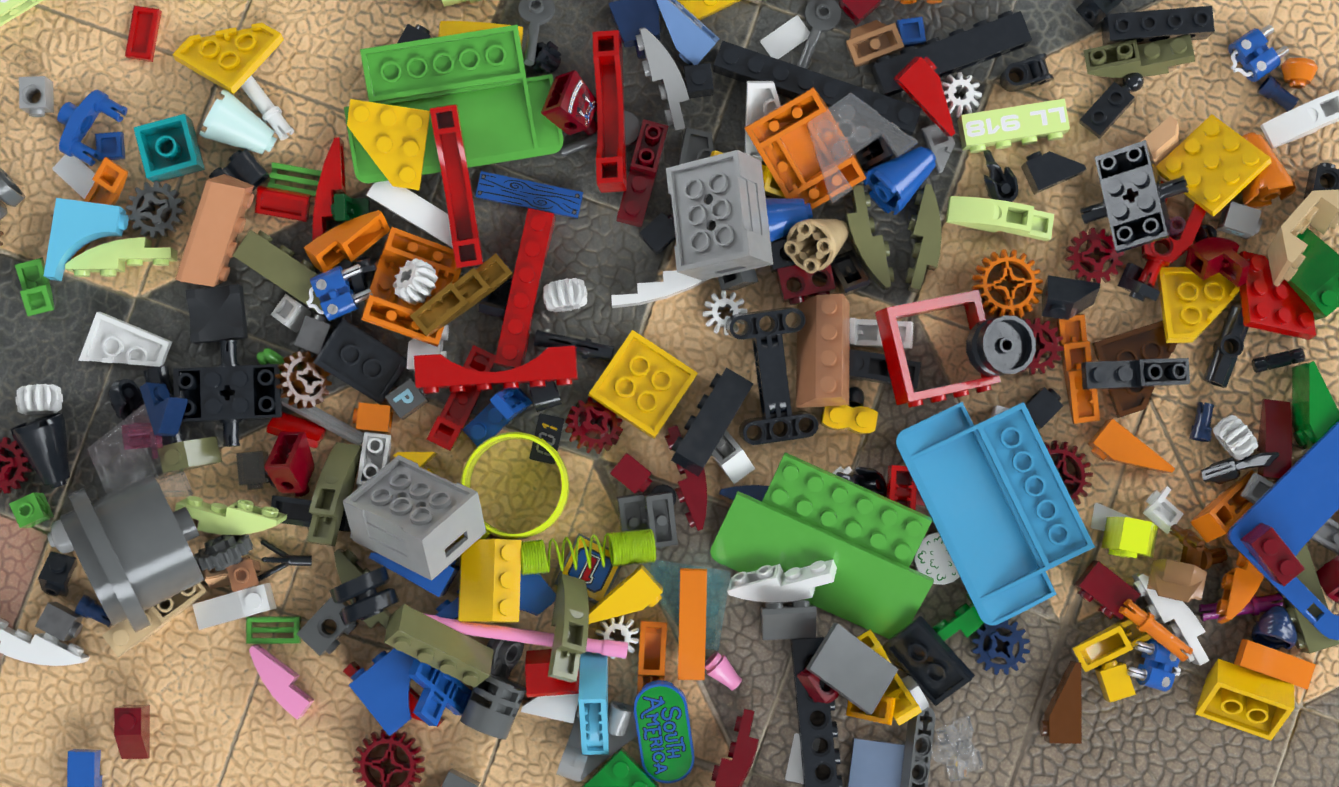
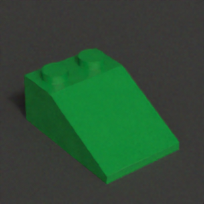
M1307 228L1303 234L1299 233L1297 235V238L1308 245L1303 252L1306 258L1297 268L1296 274L1287 283L1311 309L1314 319L1318 320L1327 317L1339 307V254Z
M1314 361L1292 367V426L1295 430L1293 435L1297 444L1301 447L1303 446L1305 450L1310 449L1339 420V410Z
M621 747L581 787H659V784L649 777L645 770Z

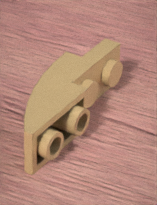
M199 583L145 610L151 625L136 633L129 620L126 619L102 636L117 657H120L178 616L207 591Z

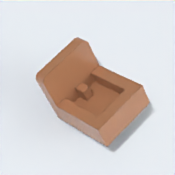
M243 557V560L238 564L226 568L232 591H240L259 584L257 573L262 572L259 561L250 559V557Z

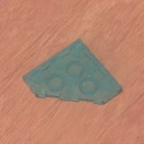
M662 560L652 562L650 573L663 587V593L660 594L662 596L660 602L678 627L680 568L707 569L705 649L719 651L731 571Z

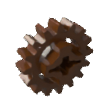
M310 351L292 353V355L283 358L285 363L277 366L282 372L275 375V378L281 381L280 384L276 385V388H282L284 391L280 397H289L288 405L297 403V409L305 407L308 409L315 407L316 404L323 403V397L329 395V391L325 388L332 385V382L326 379L330 373L313 363L317 355L311 356Z

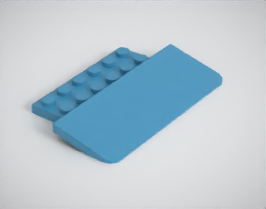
M960 402L902 430L897 435L896 446L974 607L985 624H1000L1057 595L1046 571L1095 548L1024 402L976 425L973 424L963 402Z

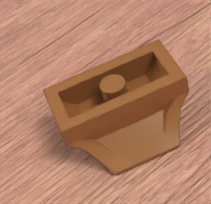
M878 20L851 29L850 38L846 41L854 67L871 64L883 56H891L904 49V44L896 24L886 25Z
M1169 559L1153 560L1147 589L1155 590L1158 596L1187 603L1191 599L1202 600L1207 572L1192 564Z

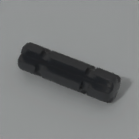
M1302 348L1255 358L1252 360L1253 370L1258 373L1267 369L1271 370L1291 365L1292 363L1304 362L1305 354Z

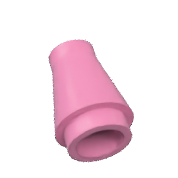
M715 652L706 660V674L727 686L731 691L736 689L742 682V678L736 673L724 654L721 655L719 652Z

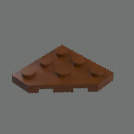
M1162 320L1094 342L1092 345L1099 362L1167 359L1174 352L1177 343H1166ZM1155 387L1108 389L1117 418L1145 410Z

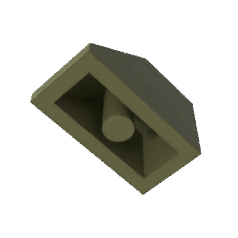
M217 436L157 447L162 471L167 474L222 462Z

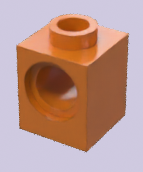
M359 402L358 408H354L353 424H356V429L391 433L394 409L388 405Z

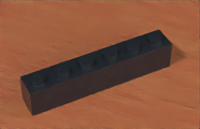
M1010 10L998 15L997 20L988 22V19L975 23L973 25L974 28L967 31L960 28L949 33V37L940 40L939 37L932 38L926 41L923 47L915 49V46H911L901 50V55L893 58L890 55H886L877 59L871 71L880 94L889 97L904 91L893 78L915 56L922 57L923 59L928 57L937 67L934 71L942 78L1027 47L1032 38L1022 12L1013 13Z

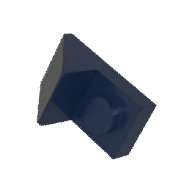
M146 382L140 386V390L154 435L176 436L188 400L186 398L170 397L166 384Z

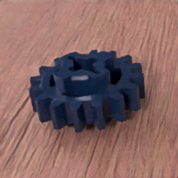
M1008 620L997 625L983 623L984 629H977L975 631L979 636L978 638H971V642L977 644V647L971 649V652L979 654L975 662H984L983 670L987 671L992 667V673L998 675L1000 669H1002L1003 674L1009 675L1010 667L1018 671L1016 663L1018 661L1021 663L1026 662L1022 655L1023 653H1030V650L1024 648V644L1030 641L1029 639L1022 638V635L1026 632L1025 629L1016 630L1018 622L1013 621L1010 625H1008ZM1005 628L1010 633L1000 635L996 629ZM987 636L988 644L987 647L983 649V642L985 637ZM996 639L1005 642V644L1003 645L1005 653L999 650H995V648H997L998 646L996 643ZM1017 643V651L1013 655V646ZM1001 657L1005 663H993L990 659Z

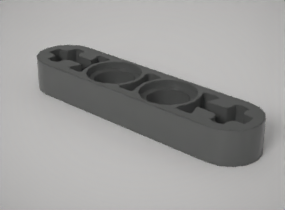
M929 707L908 720L900 787H915L912 786V783L917 784L916 787H928L935 728V713ZM921 738L923 745L917 752L915 743L917 739ZM918 764L919 774L916 778H913L912 769Z

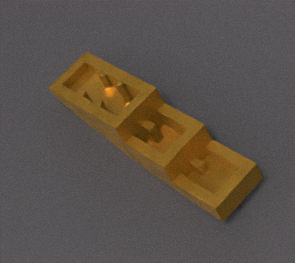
M495 253L476 270L472 268L454 284L452 282L411 314L410 317L428 337L469 310L514 274Z

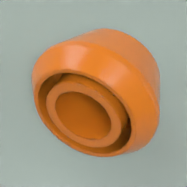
M1289 58L1281 64L1284 81L1289 84L1290 88L1294 89L1305 88L1307 84L1312 82L1318 70L1316 63L1307 58Z

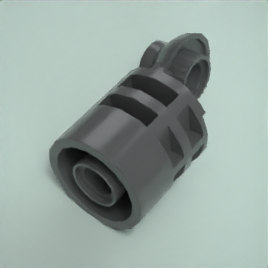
M491 638L487 644L494 651L490 676L475 688L473 687L460 721L479 732L506 740L526 693L525 686L508 679L512 669L522 656L524 643Z

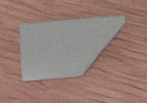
M932 124L922 128L921 132L927 148L936 157V172L941 174L955 146L953 136H946L936 124Z

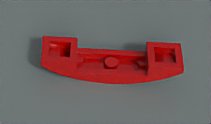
M473 345L463 367L480 372H491L495 364L496 355ZM467 386L464 392H451L426 440L451 451L483 390L478 391L476 386Z

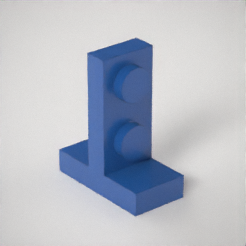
M520 388L504 389L496 393L490 399L491 403L462 429L477 447L487 439L496 436L510 421L532 404L531 400Z

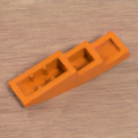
M1077 314L1069 320L1057 319L1058 336L1063 337L1059 344L1064 347V350L1061 351V358L1072 422L1077 424L1100 421L1097 389H1083L1081 363L1092 362L1090 341L1087 340L1085 314Z
M680 568L678 680H705L707 569Z

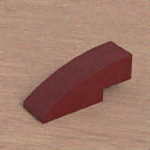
M1270 399L1262 400L1257 451H1260V453L1278 452L1280 454L1270 466L1258 467L1257 474L1264 478L1279 480L1291 468L1292 413L1290 402Z

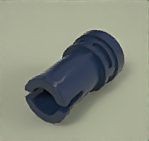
M1268 76L1257 90V93L1267 99H1272L1287 112L1292 110L1299 98L1281 87V83L1276 81L1274 77Z
M1197 402L1195 422L1192 425L1189 439L1211 442L1212 428L1210 426L1214 408L1213 404Z
M83 595L75 609V614L87 619L91 618L110 628L112 623L103 607L97 604L96 600Z

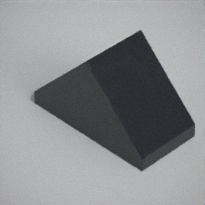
M883 130L851 147L863 172L889 161L893 156V151Z
M852 250L837 255L830 264L839 291L844 296L865 289L870 284L866 273Z

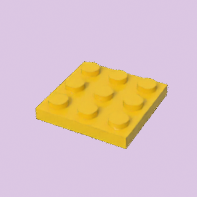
M1211 114L1167 155L1156 168L1159 175L1167 181L1184 175L1189 192L1183 194L1214 217L1271 164V157Z
M632 330L588 396L655 439L698 373Z

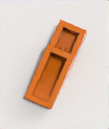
M377 210L332 228L306 245L304 250L314 267L324 273L334 268L345 258L350 262L354 261L390 231V227L383 213Z
M641 621L637 694L647 683L664 680L667 622Z
M1246 639L1241 640L1234 664L1307 690L1316 664Z

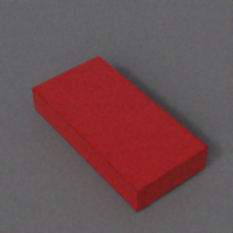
M134 5L125 52L127 58L153 62L162 13L160 9Z
M259 185L257 187L255 213L307 222L309 219L311 195Z
M282 412V417L270 420L266 432L275 436H279L280 432H305L309 447L317 449L326 433V429L314 422Z

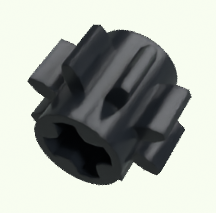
M551 41L547 44L544 42L537 43L535 62L532 65V69L540 75L543 71L547 74L556 71L561 63V53L557 51L559 47Z

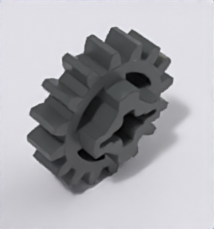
M155 181L152 187L149 183L145 182L144 190L136 187L135 191L138 195L136 197H128L133 201L132 205L126 206V209L132 212L128 218L130 221H136L132 227L135 230L141 229L140 234L146 237L150 233L152 238L157 239L158 233L166 238L168 237L167 230L176 232L177 230L174 225L176 223L183 224V221L179 219V215L186 214V211L179 206L185 202L183 199L177 198L180 193L175 189L171 191L169 184L165 183L162 187L159 181ZM157 193L164 194L169 199L160 200L159 196H157ZM155 205H158L160 208L157 209V214L155 215L152 212L155 211ZM152 220L155 227L148 226L143 221Z
M248 534L221 535L215 539L208 540L205 543L206 548L199 549V552L194 554V558L201 571L213 568L216 571H221L243 560L241 556L247 555L248 551L253 549V544Z

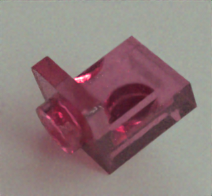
M151 422L121 425L124 450L151 447L153 459L158 458V449L163 448L162 436L154 435Z

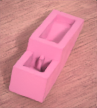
M260 645L251 646L249 652L254 666L271 695L294 718H301L314 699L294 685L300 675Z

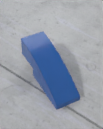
M73 749L68 751L67 787H102L103 775H100L101 750Z

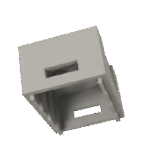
M734 150L666 168L668 193L672 198L676 246H674L678 273L703 281L773 265L762 163L760 160L739 150ZM712 195L713 201L707 205L706 198ZM715 221L716 227L714 230L710 231L709 224L710 222Z
M400 455L343 500L354 542L431 581L486 533L477 491L460 483L455 484L420 468L417 463ZM464 533V537L445 553V549Z

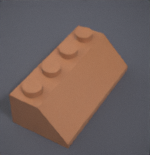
M226 174L206 180L175 280L215 287L227 280L230 274V267H228L230 258H233L232 255L238 248V243H236L238 233L243 231L246 224V219L244 218L246 209L250 208L254 200V194H252L254 185Z
M843 294L816 295L797 305V309L801 310L805 315V325L800 331H797L796 407L849 405L850 303Z

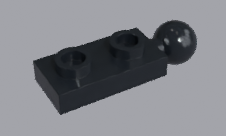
M1130 73L1123 78L1122 86L1114 81L1080 119V124L1100 139L1135 101V97L1130 92H1136L1142 88L1144 84L1143 76L1140 73Z

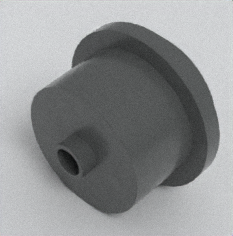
M150 475L93 501L90 500L84 488L68 495L74 510L60 516L61 522L113 626L128 619L136 633L151 625L145 610L204 581L200 568L187 541L200 536L186 507L172 512L154 475Z

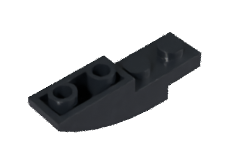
M849 349V379L892 385L885 354ZM906 360L913 389H917L921 362Z
M1189 358L1081 363L1083 389H1124L1190 384Z

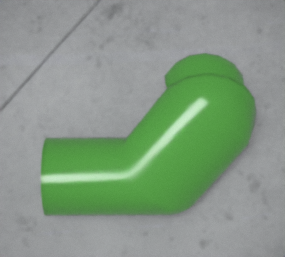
M265 348L264 351L257 353V360L261 365L285 363L284 357L271 348Z

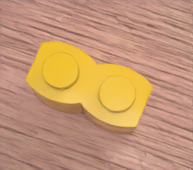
M848 405L823 406L820 424L831 430L846 428L856 434H869L876 429L878 412L863 406L854 408Z

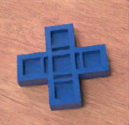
M415 658L407 675L419 684L423 691L413 713L429 726L438 725L445 707L453 714L462 716L472 691L460 680L444 674L440 670Z

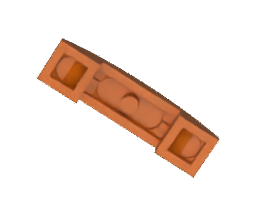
M105 157L92 178L95 182L84 202L115 206L125 185L128 171ZM88 243L79 251H77V253L72 257V259L77 255L83 253L90 243Z

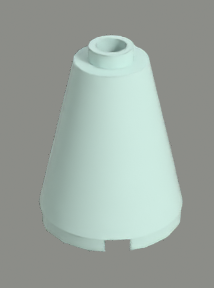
M223 89L221 94L225 97L223 100L216 99L203 123L207 130L206 132L200 131L199 135L259 154H263L265 150L270 152L277 138L273 137L275 131L229 91Z

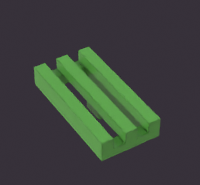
M272 162V172H270V182L267 187L310 194L311 197H316L322 171ZM278 170L318 177V180L278 174ZM276 179L316 186V190L276 184Z
M301 616L246 617V644L301 643V638L297 635L301 629ZM252 622H294V627H252ZM252 633H294V638H252Z

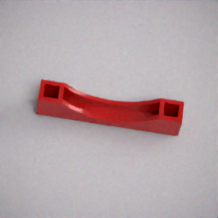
M619 30L592 32L597 97L596 181L601 193L627 191L622 39Z
M458 105L430 108L447 203L456 268L481 265L484 261Z
M528 208L494 362L498 366L514 369L524 365L536 298L556 220L554 213Z
M575 346L548 347L538 357L525 365L499 372H480L464 368L451 362L441 354L414 356L415 386L417 389H423V394L439 393V388H449L450 392H464L467 386H476L478 391L492 390V385L503 384V389L519 388V383H529L530 387L546 386L545 382L556 381L557 386L572 385V380H578Z

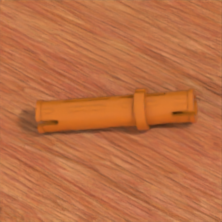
M1127 599L1123 603L1128 608L1121 606L1119 613L1136 624V628L1140 632L1145 631L1181 662L1189 658L1183 652L1191 655L1193 648L1189 647L1157 622L1152 613H1146L1132 602L1131 599Z

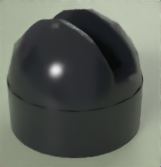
M1211 225L1200 226L1195 236L1196 243L1208 238L1204 230L1205 228L1208 230L1210 237H1217L1216 229Z
M850 387L848 406H863L865 398L862 389Z

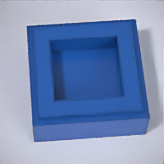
M923 17L896 21V27L904 47L923 45L926 42Z
M124 133L95 134L96 150L100 153L98 161H103L105 157L110 160L125 159Z

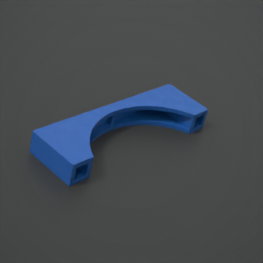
M520 573L519 610L538 616L555 602L556 594L539 573L524 576ZM459 596L452 602L447 599L436 608L438 612L436 615L442 618L457 619ZM395 648L388 654L385 650L372 659L374 665L367 671L364 668L358 670L350 677L353 682L349 684L350 688L389 736L412 719L409 706L411 678L407 674L415 658Z

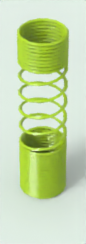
M652 529L606 533L603 540V552L598 537L593 534L590 539L589 554L584 538L579 535L576 541L575 555L571 541L568 537H565L562 543L561 556L555 539L552 538L548 546V562L542 539L538 541H522L521 574L524 576L527 574L535 575V573L543 574L546 571L547 573L550 572L552 541L557 551L560 569L563 572L566 539L570 546L575 570L578 569V545L580 538L584 545L588 568L591 569L593 537L597 541L602 567L604 568L607 535L609 536L611 564L614 567L628 564L636 565V563H654L656 560L654 533Z

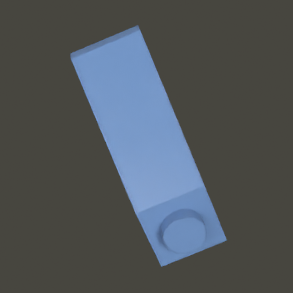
M656 0L675 48L680 52V58L689 65H698L720 38L677 0Z

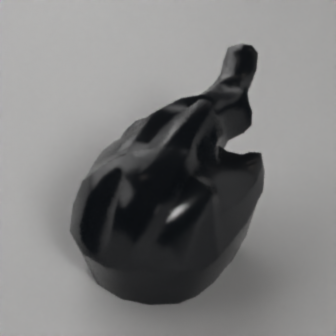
M985 150L984 156L989 170V177L984 175V181L988 196L995 200L1013 202L1018 196L1016 176L1009 167L1004 168L1003 174L1001 167L995 162L991 151Z
M116 380L112 383L108 392L110 403L116 412V416L119 419L122 418L128 425L130 438H134L136 435L135 424L137 418L134 416L132 409L139 411L143 397L139 387L133 380Z
M856 467L855 471L858 475L836 473L839 477L884 497L886 496L885 479L875 469Z

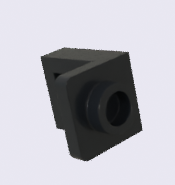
M369 256L355 259V262L351 263L350 267L359 264L362 269L361 273L347 278L350 289L355 294L369 289L365 272L377 269V258L370 259Z
M1130 262L1127 263L1117 286L1129 291V297L1144 302L1145 298L1156 301L1160 291L1138 281L1143 268Z
M509 278L492 293L480 301L478 312L504 318L512 279Z
M50 551L38 577L41 590L50 596L61 595L67 597L69 593L67 585L77 565V559Z

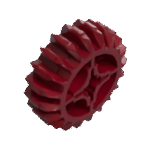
M1057 440L1051 442V449L1044 442L1050 455H1058L1054 464L1060 476L1066 478L1063 480V483L1074 485L1069 493L1075 505L1081 504L1077 495L1087 497L1088 493L1083 490V487H1092V483L1086 482L1085 478L1093 477V473H1085L1084 469L1090 467L1091 463L1081 462L1086 456L1085 453L1075 455L1078 450L1077 446H1072L1068 451V442L1066 441L1062 442L1060 449ZM1066 458L1074 466L1076 477L1067 472Z
M382 729L380 733L381 738L378 733L372 732V741L368 738L362 740L366 748L360 746L356 748V752L362 755V757L357 756L353 758L354 763L360 764V766L353 769V773L362 774V776L356 779V783L365 781L366 785L364 787H415L412 781L416 783L422 781V778L416 773H423L425 771V767L417 765V763L425 761L424 756H416V753H419L422 747L418 746L413 749L411 745L415 743L416 739L413 737L408 742L405 741L407 737V732L405 731L402 732L399 738L397 737L398 731L388 736L386 731ZM388 743V748L383 757H369L376 746ZM396 745L405 751L410 764L398 758ZM390 756L391 764L397 767H393L388 773L387 766L381 762H386ZM369 766L380 772L382 784L373 778ZM409 772L404 782L390 786L394 773Z

